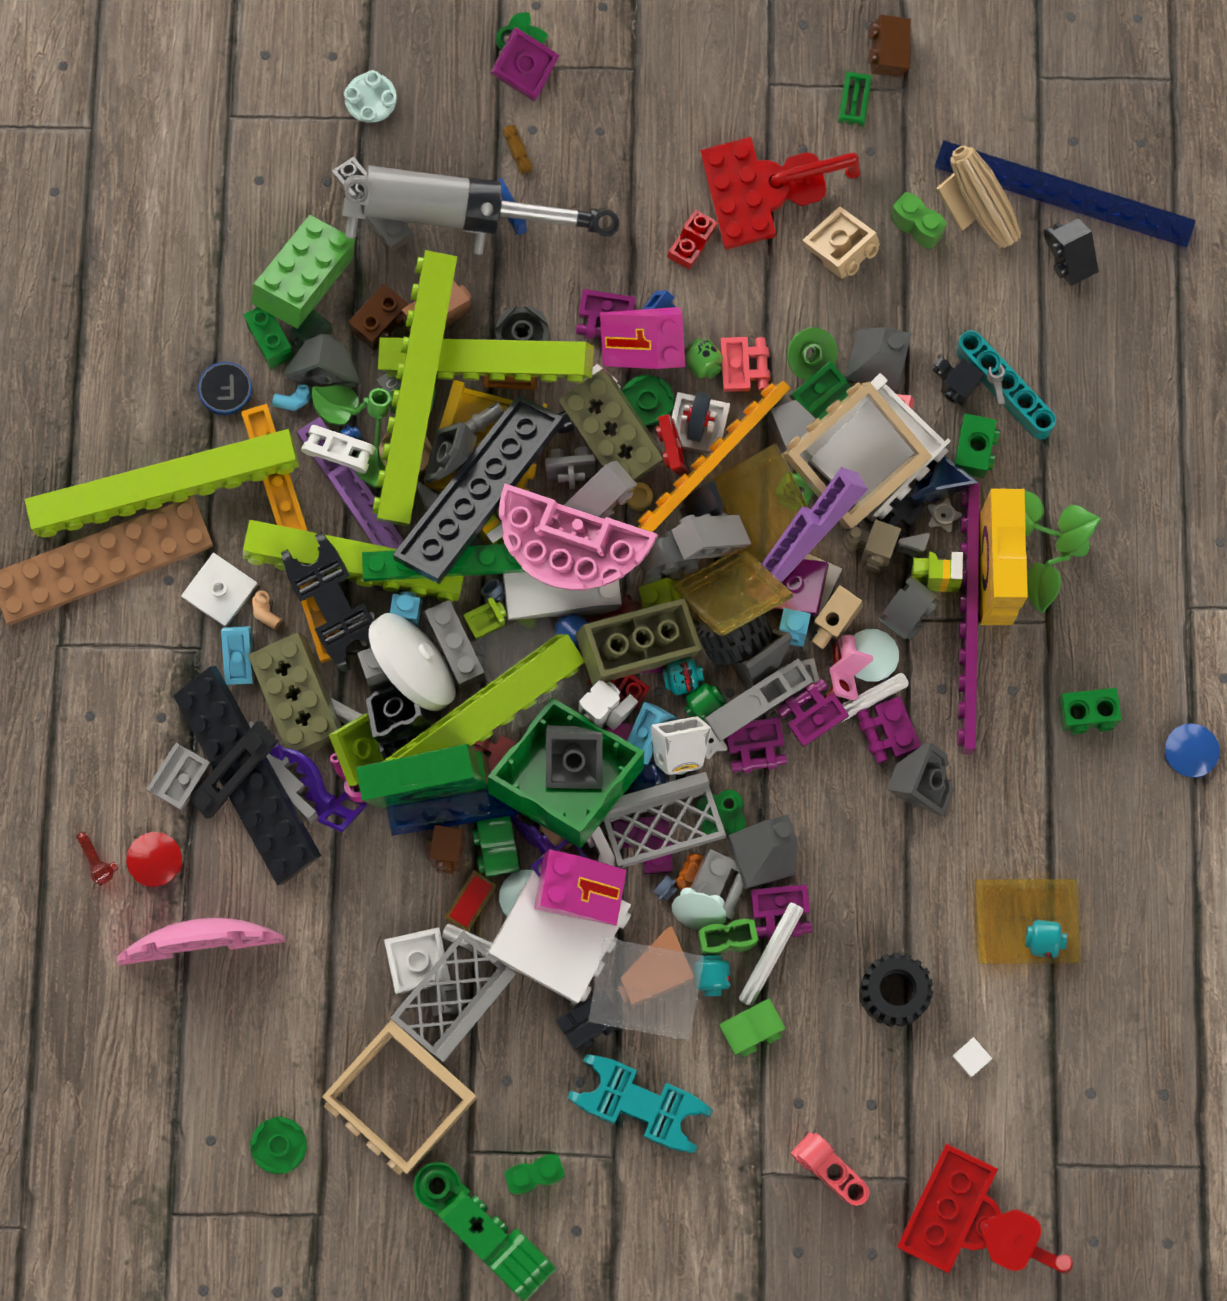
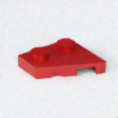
M669 414L658 417L660 425L656 426L660 442L664 441L666 451L663 452L665 465L667 468L670 467L679 476L684 473L688 476L691 470L690 467L685 466L684 448L675 421Z

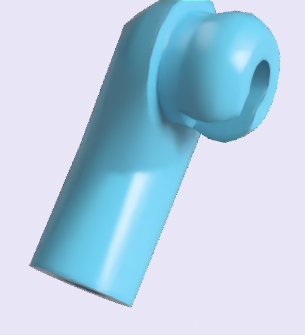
M299 385L296 392L291 396L275 393L272 406L296 411L310 401L312 396L311 390L307 385Z

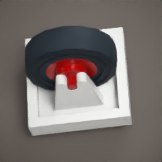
M697 392L696 396L677 393L672 418L675 421L684 450L706 455L711 452L708 447L718 437L723 439L730 403L711 400V395Z

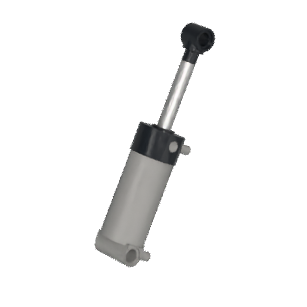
M369 165L366 176H349L343 184L345 197L342 215L347 216L345 233L347 238L356 237L358 218L372 217L462 229L464 232L475 233L473 253L482 255L486 234H495L500 217L587 228L588 232L598 233L604 237L614 235L620 226L618 216L608 208H590L589 212L502 201L501 181L471 177L461 178ZM354 184L363 186V191L358 195L349 193L350 187ZM605 215L610 216L611 225L606 229H601L598 224L599 219Z

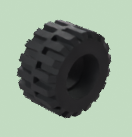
M739 598L720 604L705 614L696 627L697 635L709 660L712 663L721 665L738 662L750 657L762 649L772 636V630L761 606L753 598Z
M893 953V955L889 956L888 954L883 955L870 965L861 980L860 996H862V1006L866 1007L868 1010L867 1014L870 1017L876 1018L877 1023H885L887 1027H904L906 1024H912L927 1010L933 997V981L928 976L930 972L927 968L924 969L921 966L922 962L917 959L915 961L911 959L912 956L909 954L905 956L900 955V953ZM900 975L908 980L912 987L913 995L907 1004L894 1006L884 1000L880 992V984L886 976Z

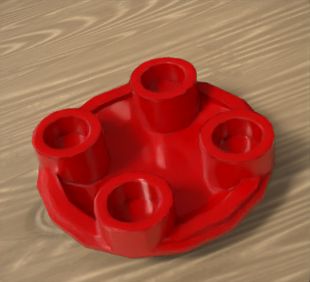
M150 832L141 835L133 841L127 852L126 863L129 873L135 881L145 887H158L167 884L182 869L180 847L172 837L164 833Z

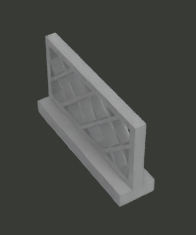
M706 772L623 795L602 821L604 822L618 868L628 867L726 838ZM706 796L708 804L704 812L690 806L695 797ZM676 804L683 808L677 820L663 813L668 805ZM687 810L700 816L695 828L681 822ZM648 811L656 815L650 827L637 821L641 813ZM660 818L674 824L668 836L654 830ZM621 819L630 824L624 835L612 829L610 822ZM704 819L716 825L718 832L707 835L699 831V828ZM633 826L647 832L641 844L628 838ZM677 827L691 833L687 841L679 842L672 839ZM651 834L664 840L660 849L652 850L645 846ZM615 838L620 839L618 845ZM624 842L638 848L633 857L622 860L620 849Z
M462 931L390 1018L441 1063L445 1061L516 975L499 960L494 962L487 957L477 958V951L484 957L488 951L464 931ZM463 940L472 946L473 959L457 960L456 948ZM453 953L454 960L446 961L448 957ZM490 961L498 969L491 977L479 978L478 962ZM474 962L475 979L459 980L458 963ZM445 964H454L455 980L439 982L438 969ZM435 974V982L428 983ZM487 981L484 984V986L480 989L479 982ZM476 982V995L474 998L461 1000L459 983ZM456 984L457 1001L441 1002L440 985ZM436 986L437 1002L421 1004L420 991L423 987ZM417 996V1004L409 1005ZM461 1003H469L462 1011ZM457 1004L458 1017L455 1021L443 1022L441 1005ZM438 1006L439 1022L423 1024L421 1007ZM406 1008H418L419 1024L407 1025L398 1018ZM443 1025H450L444 1033ZM439 1026L440 1039L434 1046L424 1040L423 1027ZM411 1028H419L420 1035Z

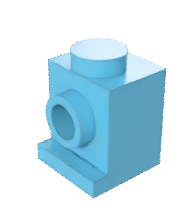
M400 592V595L393 594L390 613L399 615L419 627L423 599L416 597V594L411 592Z
M787 608L783 609L779 630L791 634L792 639L789 645L804 647L811 613Z

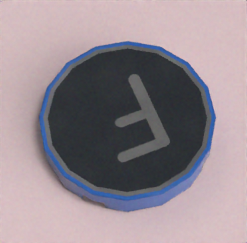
M230 362L213 364L206 369L200 377L198 385L202 403L211 412L225 416L241 411L251 400L253 391L250 376L244 368Z

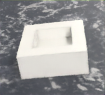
M630 694L612 711L605 724L612 730L616 729L631 714L638 701Z
M974 1037L952 1056L969 1078L974 1076L992 1060L991 1056Z

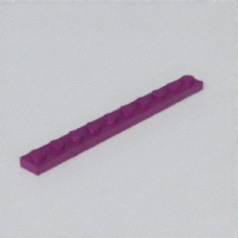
M980 482L966 488L965 491H961L960 499L961 507H965V517H961L960 533H965V543L960 544V552H963L964 559L961 586H964V596L960 595L959 612H963V622H959L958 637L963 639V649L958 651V665H963V675L958 676L957 684L958 692H962V702H958L957 718L962 719V729L957 730V746H961V754H973L976 749Z

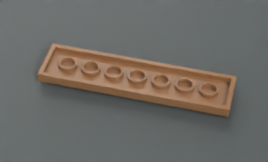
M191 496L186 501L170 504L1 569L0 608L8 626L213 548V543L195 497Z

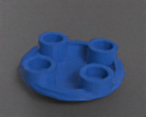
M1195 723L1183 724L1175 728L1167 737L1164 759L1179 774L1187 777L1201 778L1211 772L1216 766L1220 755L1219 743L1214 734L1206 727Z

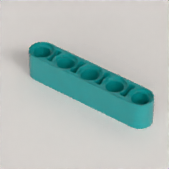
M972 330L964 332L960 336L956 348V354L959 359H965L984 373L981 382L996 398L994 384L990 383L987 379L988 369H985L981 363L990 362L994 366L991 372L995 376L1000 375L999 366L1002 365L1005 369L1002 381H1007L1012 386L1010 389L1002 387L1005 401L1003 406L1032 437L1039 440L1049 437L1056 423V416L1051 409L978 332ZM967 342L972 343L976 349L968 350L963 344ZM1024 400L1028 402L1030 408H1021L1018 405V401ZM1044 420L1047 422L1048 427L1040 428L1036 421Z

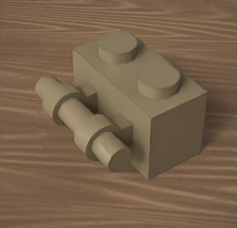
M875 519L871 532L858 527L849 529L844 546L848 552H856L858 549L864 551L860 564L864 565L866 570L873 573H880V571L886 573L901 528Z

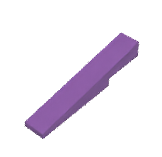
M320 417L297 431V436L302 443L308 441L310 437L308 432L311 425L328 429ZM320 440L318 445L323 447L326 440ZM317 456L313 457L370 542L374 545L398 549L404 540L393 524L376 521L377 514L372 513L375 497L366 483L358 477L355 470Z
M841 467L812 509L802 506L745 586L744 590L748 598L757 600L761 605L863 496L868 488L859 473Z

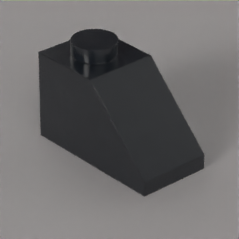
M715 481L706 483L690 493L682 501V508H679L681 519L689 515L700 517L705 514H711V516L722 514L723 503Z

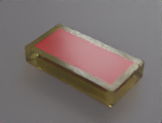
M473 871L444 919L456 927L469 932L498 885Z

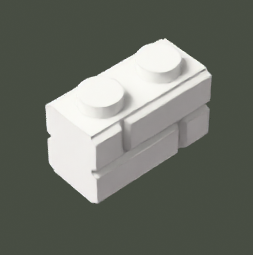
M599 680L591 688L590 693L587 692L579 701L578 713L585 716L595 726L603 729L610 714L619 705L620 691L611 682L605 683Z

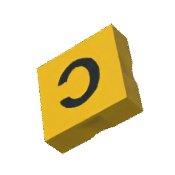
M991 489L979 515L978 574L980 625H1013L1020 608L1023 607L1028 597L1025 489Z

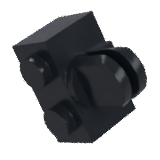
M1079 218L1063 226L1056 223L1053 225V229L1051 227L1044 229V238L1055 256L1056 264H1054V269L1060 279L1064 278L1072 286L1099 272L1092 231Z

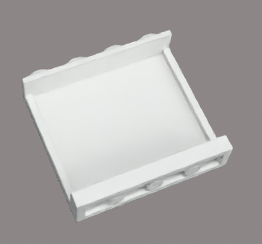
M881 373L871 381V384L932 455V458L866 516L871 522L877 517L882 520L893 509L889 504L896 497L901 501L911 490L908 485L914 479L920 481L930 471L927 465L933 459L938 463L947 454L948 450L945 447L950 443L949 439L944 441L886 385L888 380ZM867 396L860 400L802 453L830 482L841 467L859 473L868 490L854 505H857L914 454L912 449Z
M542 863L537 868L539 873L541 872ZM532 870L485 957L494 962L499 960L572 1001L570 1005L575 1006L579 1001L585 1002L592 989L588 984L593 976L597 978L605 965L601 961L606 952L611 953L615 947L618 938L614 936L619 927L624 929L631 916L627 912L631 904L621 900L617 926L534 910L539 877Z

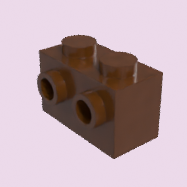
M880 15L870 25L869 38L872 39V48L869 51L868 62L871 64V74L902 77L910 69V18Z
M383 284L348 321L350 331L371 349L375 350L379 346L380 338H390L391 332L397 326L401 327L404 324L402 309L408 306V303Z
M435 825L433 838L427 839L425 854H427V859L430 860L432 868H437V873L453 875V871L460 872L465 844L463 829Z

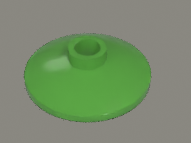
M817 327L806 328L797 333L791 340L787 351V361L791 371L803 380H808L829 361H832L835 365L838 356L837 344L833 336L826 330ZM811 348V355L806 357V351Z

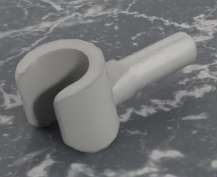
M1002 365L999 366L1000 375H993L991 367H989L987 374L988 381L994 384L998 405L1005 404L1001 383L1005 369Z

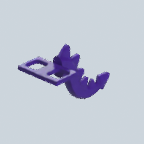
M280 744L270 751L269 754L281 761L287 757L291 765L297 762L296 771L306 774L300 781L309 788L305 798L316 803L315 811L319 817L318 822L343 832L367 807L368 803L364 801L355 802L359 804L355 810L341 806L340 804L344 800H350L345 792L334 802L335 796L326 790L318 767L305 754L297 750L283 748ZM331 814H335L346 820L341 825H336L326 819Z
M498 799L503 811H505L507 816H510L511 822L529 844L537 847L542 855L549 850L559 852L562 847L570 843L564 840L555 847L545 835L539 833L536 827L524 824L514 815L509 805ZM573 845L581 857L587 858L580 848ZM543 856L530 866L538 877H540V873L537 868L542 863Z

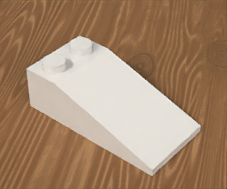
M527 572L503 574L508 620L561 617L570 614L615 613L622 604L619 580L606 586L587 590H565L544 584L530 576Z

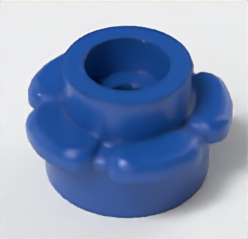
M345 425V429L339 432L340 434L363 440L356 426L350 428L349 425Z

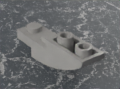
M354 156L332 170L333 175L342 188L344 181L349 176H366L367 174ZM354 184L350 187L349 193L358 195L363 191V186ZM372 217L365 218L380 240L383 239L393 252L415 238L413 231L405 222Z
M798 658L704 719L720 742L812 683L813 680Z

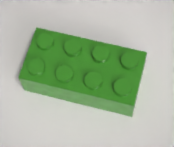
M309 215L254 283L251 304L298 329L352 261L356 239L347 238L345 233Z

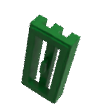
M846 71L838 123L848 122V125L856 123L864 127L872 75ZM851 78L855 79L850 115H845ZM860 80H864L866 82L860 117H857L855 112Z

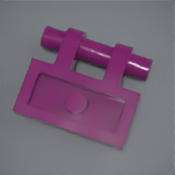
M583 289L579 317L588 319V325L577 324L576 334L584 335L586 339L594 340V337L601 338V327H596L597 320L600 321V313L634 310L636 297Z
M823 679L814 684L810 683L804 687L805 690L794 698L790 696L784 700L782 706L776 709L781 718L790 713L795 717L787 726L803 748L849 717V714L834 693L825 699L820 693L828 688ZM810 699L814 701L816 705L805 712L801 710V705Z
M900 696L874 706L877 715L875 718H870L867 709L857 712L860 720L858 725L861 732H865L870 744L868 749L870 754L875 756L877 764L888 760L884 752L885 750L891 749L894 758H898L921 747ZM882 727L886 740H879L875 728Z
M780 717L752 721L726 738L729 754L740 753L741 761L731 762L732 773L743 771V774L752 773L754 769L768 768V770L777 769V766L787 765L786 754L775 755L774 748L784 746ZM765 749L766 757L750 759L749 751Z
M807 884L751 890L754 919L765 918L766 926L756 927L758 938L767 937V940L771 939L778 926L775 925L774 917L783 916L790 903H795L802 907V914L810 913ZM799 919L791 934L792 937H801L803 933H812L811 922L800 923Z

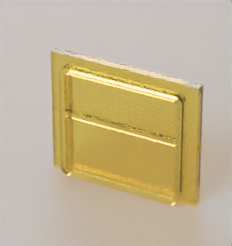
M777 444L771 445L713 479L723 503L722 513L739 515L752 543L740 551L747 569L763 562L802 506L808 508L790 467Z
M743 547L673 585L674 589L680 594L681 599L685 598L687 605L716 634L722 636L793 598V593Z
M1076 879L975 880L978 964L1080 963ZM1036 920L1060 923L1062 933H1067L1066 949L1060 950L1056 958L1032 955L1029 948H1025L1028 925L1032 926Z

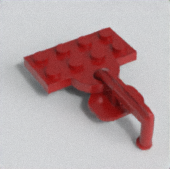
M751 137L700 150L725 250L777 237L771 212L779 209L787 199L799 206L821 201L827 192L823 174L845 169V174L848 178L855 179L860 175L859 157L856 153H848L819 161L815 154L806 152L788 157L783 166L774 161L757 160Z
M947 1143L945 1144L897 1245V1249L947 1274H950L961 1248L970 1251L987 1248L991 1260L1010 1271L1024 1269L1030 1258L1062 1274H1069L1073 1267V1260L1069 1255L1056 1256L1036 1246L1042 1231L1041 1225L1036 1218L1017 1209L1001 1214V1210L996 1202L987 1196L998 1168Z

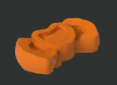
M694 852L687 854L683 868L676 879V886L680 891L684 888H691L704 858L702 854Z

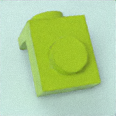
M664 578L638 587L643 609L685 597V592L680 582L670 578Z
M493 597L487 599L488 603L463 615L476 641L505 627L504 618L507 617V613L501 602L495 603Z

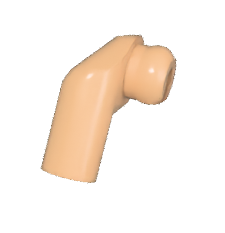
M258 591L252 598L253 615L257 620L275 631L281 624L282 619L270 612L269 594L266 591Z

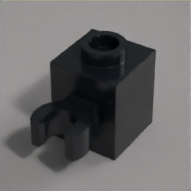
M940 357L932 370L938 376L946 379L941 389L944 397L951 403H958L961 406L966 403L980 385L984 376L982 371L963 358L954 368L947 360Z

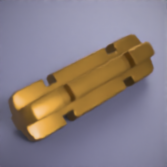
M511 124L503 128V135L508 142V147L514 161L517 163L520 174L524 175L533 170V165L530 158H528V153L521 137L518 135L519 132L516 126Z

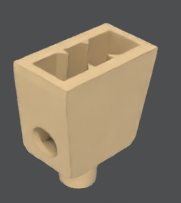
M839 585L814 621L818 629L810 641L822 650L831 638L838 641L863 608L862 600ZM830 618H837L839 620L835 626H830L827 623Z

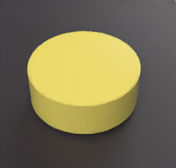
M637 482V486L631 491L633 496L626 503L635 511H643L651 505L653 493L648 485Z

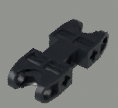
M319 532L315 535L320 545L318 547L319 557L315 563L310 565L300 563L297 558L293 559L288 549L282 551L281 555L288 579L300 602L313 596L321 610L326 623L316 627L315 631L327 654L344 673L350 670L346 660L348 644L354 640H362L368 646H371L369 628L374 620L365 603L352 609L339 584L340 581L351 575L339 552L322 532ZM339 566L341 567L340 569L336 570L335 572H333V573H331V574H329V575H327V576H325V577H322L323 574H325V573H327V572H329V571H331V570H333V569H335V568H337V567H339ZM315 578L318 579L317 581H315V582H313V583H311V584H309V585H307V586H305V587H303V588H301V589L299 588L300 586H302V585H304V584H306V583L312 581V580L315 579ZM363 616H366V618L348 626V624L356 621L357 619ZM343 627V630L325 638L326 635Z

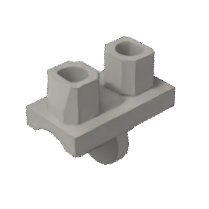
M587 446L577 447L574 449L575 456L564 457V451L561 449H550L548 458H545L547 481L569 482V488L575 489V481H584L585 478H592L595 475L594 454H590Z

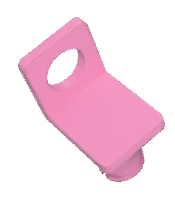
M853 635L841 636V639H838L842 659L830 668V674L835 695L855 701L858 699L854 675L871 663L873 656L857 651L855 637ZM839 680H843L848 684L849 692L840 686Z

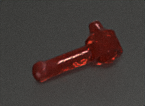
M630 594L623 596V603L619 610L594 617L591 616L586 618V621L592 623L607 619L608 617L641 610L639 602L633 600Z
M78 833L76 838L91 865L90 876L92 880L99 884V886L111 881L114 872L119 869L116 862H101L87 833Z

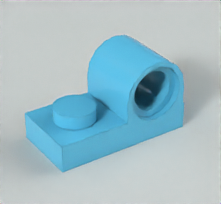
M251 626L223 628L221 630L226 684H252L254 681L253 666L248 656L253 651Z
M648 702L643 703L627 742L644 751V764L647 765L653 754L651 725L678 720L674 715Z

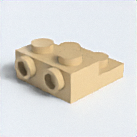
M838 207L802 240L804 247L822 259L824 266L841 279L847 275H854L858 271L860 263L866 257L869 259L873 258L880 246L877 233L842 207Z

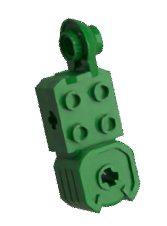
M435 1162L427 1164L420 1169L415 1177L413 1186L415 1196L420 1204L428 1209H432L522 1301H527L539 1289L540 1285L556 1271V1267L518 1229H514L508 1236L506 1234L509 1230L508 1227L497 1216L491 1219L485 1213L488 1210L487 1206L476 1195L472 1198L469 1197L471 1191L460 1182V1177L454 1168L446 1163ZM435 1179H442L446 1184L444 1192L438 1195L431 1193V1182ZM475 1222L482 1223L483 1228L481 1231L473 1230Z

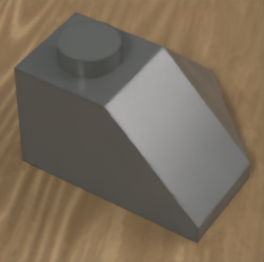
M319 334L317 337L306 340L284 371V376L302 385L311 387L318 383L331 384V386L340 385L349 388L360 383V378L344 344L334 340L328 334Z
M460 422L437 430L423 481L429 483L439 480L460 469L476 449L477 437L466 424Z
M926 742L896 764L887 790L905 802L944 816L953 793L952 780L947 779L945 766L949 765L947 754L932 743Z

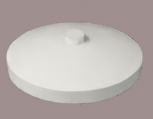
M392 613L381 615L370 625L369 641L372 651L384 673L399 691L415 704L431 711H440L454 700L456 688L450 668L434 643L417 626L407 619Z

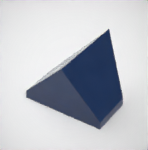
M944 456L938 463L933 459L927 465L930 471L920 481L916 480L911 497L916 501L936 503L979 482Z

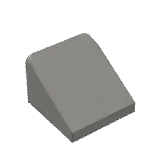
M930 533L900 539L896 548L897 552L922 558Z
M456 984L440 985L441 1002L457 1001ZM460 984L461 1000H465L464 984ZM436 987L430 988L431 1003L437 1002ZM461 1003V1008L463 1011L466 1007V1003ZM457 1004L441 1005L442 1015L458 1013ZM431 1006L432 1015L438 1016V1006Z

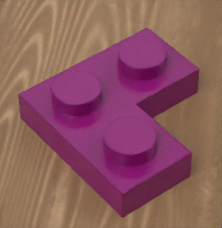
M656 817L638 818L637 821L650 827ZM660 818L654 830L668 836L670 833L669 822ZM621 819L613 821L614 831L624 835L630 823ZM633 826L628 838L641 844L647 832ZM651 834L645 846L652 850H657L662 847L664 840ZM615 838L618 845L620 839ZM624 842V844L622 845L621 848H635V847L632 846V845H630V844H628V843H626V842ZM672 854L644 862V874L673 872Z

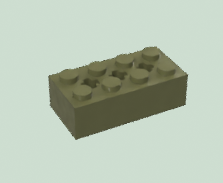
M602 368L592 375V378H588L558 399L603 467L607 463L617 460L636 482L664 463L662 450L608 370ZM595 402L603 403L600 407L601 413L593 411ZM610 424L618 425L615 429L617 433L615 436L608 433ZM625 447L633 448L630 452L632 456L630 459L623 456Z
M685 598L584 624L575 633L592 686L599 680L607 682L663 667L670 662L680 659L694 658L702 650Z
M297 632L248 654L285 748L297 750L308 755L332 744L329 735L340 729L342 724L334 709L333 702L307 638ZM288 666L291 667V668H289V669L287 670L288 675L285 676V675H284L285 669H286ZM301 692L297 695L298 700H294L295 693ZM310 716L311 718L307 720L308 725H304L305 718Z

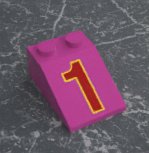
M680 307L600 313L603 366L650 369L685 367L683 317Z
M549 850L543 855L534 910L617 926L627 870L578 855Z

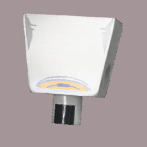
M695 716L651 725L654 761L660 769L669 775L670 782L685 778L686 772L698 770L703 766L711 727L702 719Z

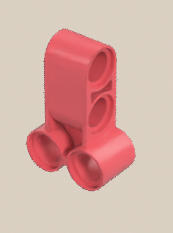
M809 1132L790 1153L797 1162L808 1171L811 1170L845 1203L858 1206L867 1201L869 1188L866 1183L834 1153V1149L818 1134ZM836 1164L839 1173L835 1179L831 1180L827 1176V1169L830 1165ZM852 1184H857L859 1187V1195L855 1199H850L848 1196V1189Z

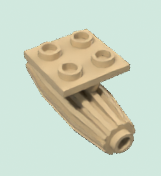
M961 146L955 149L952 153L953 157L950 158L954 173L936 189L959 230L963 231L972 222L977 220L979 225L999 248L1013 245L1021 237V231L1013 207L994 172L973 147Z

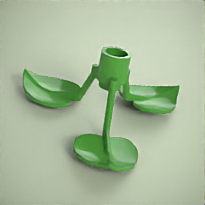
M340 385L313 386L312 401L318 415L327 423L333 425L347 424L351 414L358 415L366 406L369 415L376 419L374 442L376 451L367 462L369 464L367 472L365 474L355 472L360 479L371 486L382 488L377 486L379 471H385V466L379 455L381 420L388 414L389 410L391 413L396 412V407L391 406L394 390L389 393L382 388L373 389L369 394V398H364L363 403L358 407V396L348 387ZM434 388L429 416L431 414L433 402L436 396V388Z
M1025 491L1026 536L1030 535L1035 528L1058 537L1056 547L1062 554L1060 557L1048 560L1045 565L1038 562L1034 563L1027 574L1028 598L1039 612L1045 613L1047 607L1056 599L1061 587L1060 574L1056 568L1051 566L1061 561H1069L1070 556L1084 557L1089 551V538L1096 530L1101 518L1081 506L1070 505L1064 509L1059 518L1058 526L1061 533L1051 530L1037 523L1044 515V507L1041 500L1034 493Z

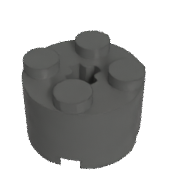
M531 306L509 308L497 321L496 340L550 341L547 319L538 309Z
M667 531L668 536L661 538L657 536L653 547L642 560L647 583H653L664 578L681 581L682 575L699 571L697 559H683L672 531Z
M911 576L906 581L907 584L903 590L900 589L883 612L884 615L879 618L880 622L905 640L907 638L912 640L925 624L921 621L924 616L928 618L932 615L940 604V601L937 599L938 595Z

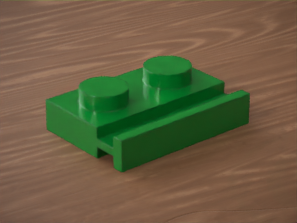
M829 361L792 392L789 397L793 401L797 400L815 419L819 418L822 420L828 414L826 409L837 400L842 402L849 396L846 392L851 386L834 363Z

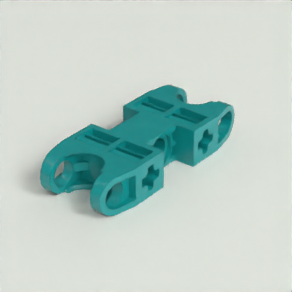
M585 1055L583 1063L594 1068L593 1071L600 1077V1085L595 1091L590 1093L582 1092V1094L570 1091L567 1098L588 1114L615 1125L620 1112L648 1124L643 1138L668 1149L691 1154L696 1153L698 1146L687 1141L688 1137L682 1133L680 1124L685 1117L690 1115L698 1116V1114L711 1118L714 1110L691 1093L668 1083L665 1084L661 1096L632 1084L637 1074L636 1069L613 1059ZM622 1071H623V1072H624V1073H623V1076H622V1078H621V1080H620V1083H619V1085H618V1087H617V1090H615L616 1084H617V1082H618V1080H619V1077H620V1075H621V1073H622ZM674 1094H676L675 1100H674V1102H673V1104H672V1107H671V1109H670V1111H669V1113H668V1112H667L668 1107H669V1105H670V1103H671V1100H672ZM611 1096H614L607 1113L604 1114ZM665 1118L666 1121H665L664 1126H663V1128H662V1130H661V1133H660L659 1137H656V1136H657V1133H658V1131H659V1128H660V1126H661V1124H662V1121H663V1119Z

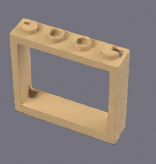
M870 381L862 384L858 382L853 387H850L846 392L849 396L842 402L837 400L826 409L828 414L822 420L819 418L813 420L806 427L808 432L801 438L799 436L793 438L786 446L788 450L782 454L819 498L827 486L800 454L865 396L870 399L914 454L839 520V523L845 529L855 527L932 458V455Z
M393 1020L384 1027L322 1096L327 1102L324 1107L335 1117L341 1114L348 1121L344 1126L355 1136L362 1133L369 1140L365 1145L377 1156L383 1152L390 1159L387 1165L398 1175L402 1172L409 1175L477 1099L472 1091ZM391 1038H394L462 1100L408 1162L402 1159L337 1100L339 1095Z

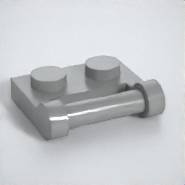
M707 849L691 889L708 896H720L730 871L736 872L737 875L723 907L726 911V920L732 921L735 915L733 910L744 887L735 860L712 849Z

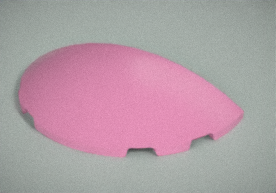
M504 484L501 493L499 518L502 521L504 533L502 537L509 553L514 556L516 561L522 566V569L530 576L555 588L587 590L606 586L621 579L642 562L653 547L658 536L656 533L608 517L603 519L558 504L553 499L508 484Z
M201 918L175 923L154 931L130 945L116 959L119 966L174 958L173 953L222 946H227L229 950L286 941L284 935L248 921L229 918Z

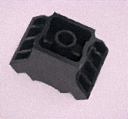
M395 685L387 689L373 691L369 695L370 697L366 699L372 735L379 743L380 752L384 760L442 719L441 710L431 711L420 707L408 699Z

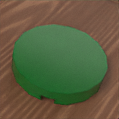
M640 375L630 380L623 389L624 395L646 428L659 426L658 417L667 414L671 415L674 409L672 389L660 377Z
M285 1117L270 1118L260 1123L254 1130L250 1141L251 1155L255 1163L265 1172L275 1175L287 1174L298 1168L305 1159L308 1149L307 1137L302 1127L292 1119Z

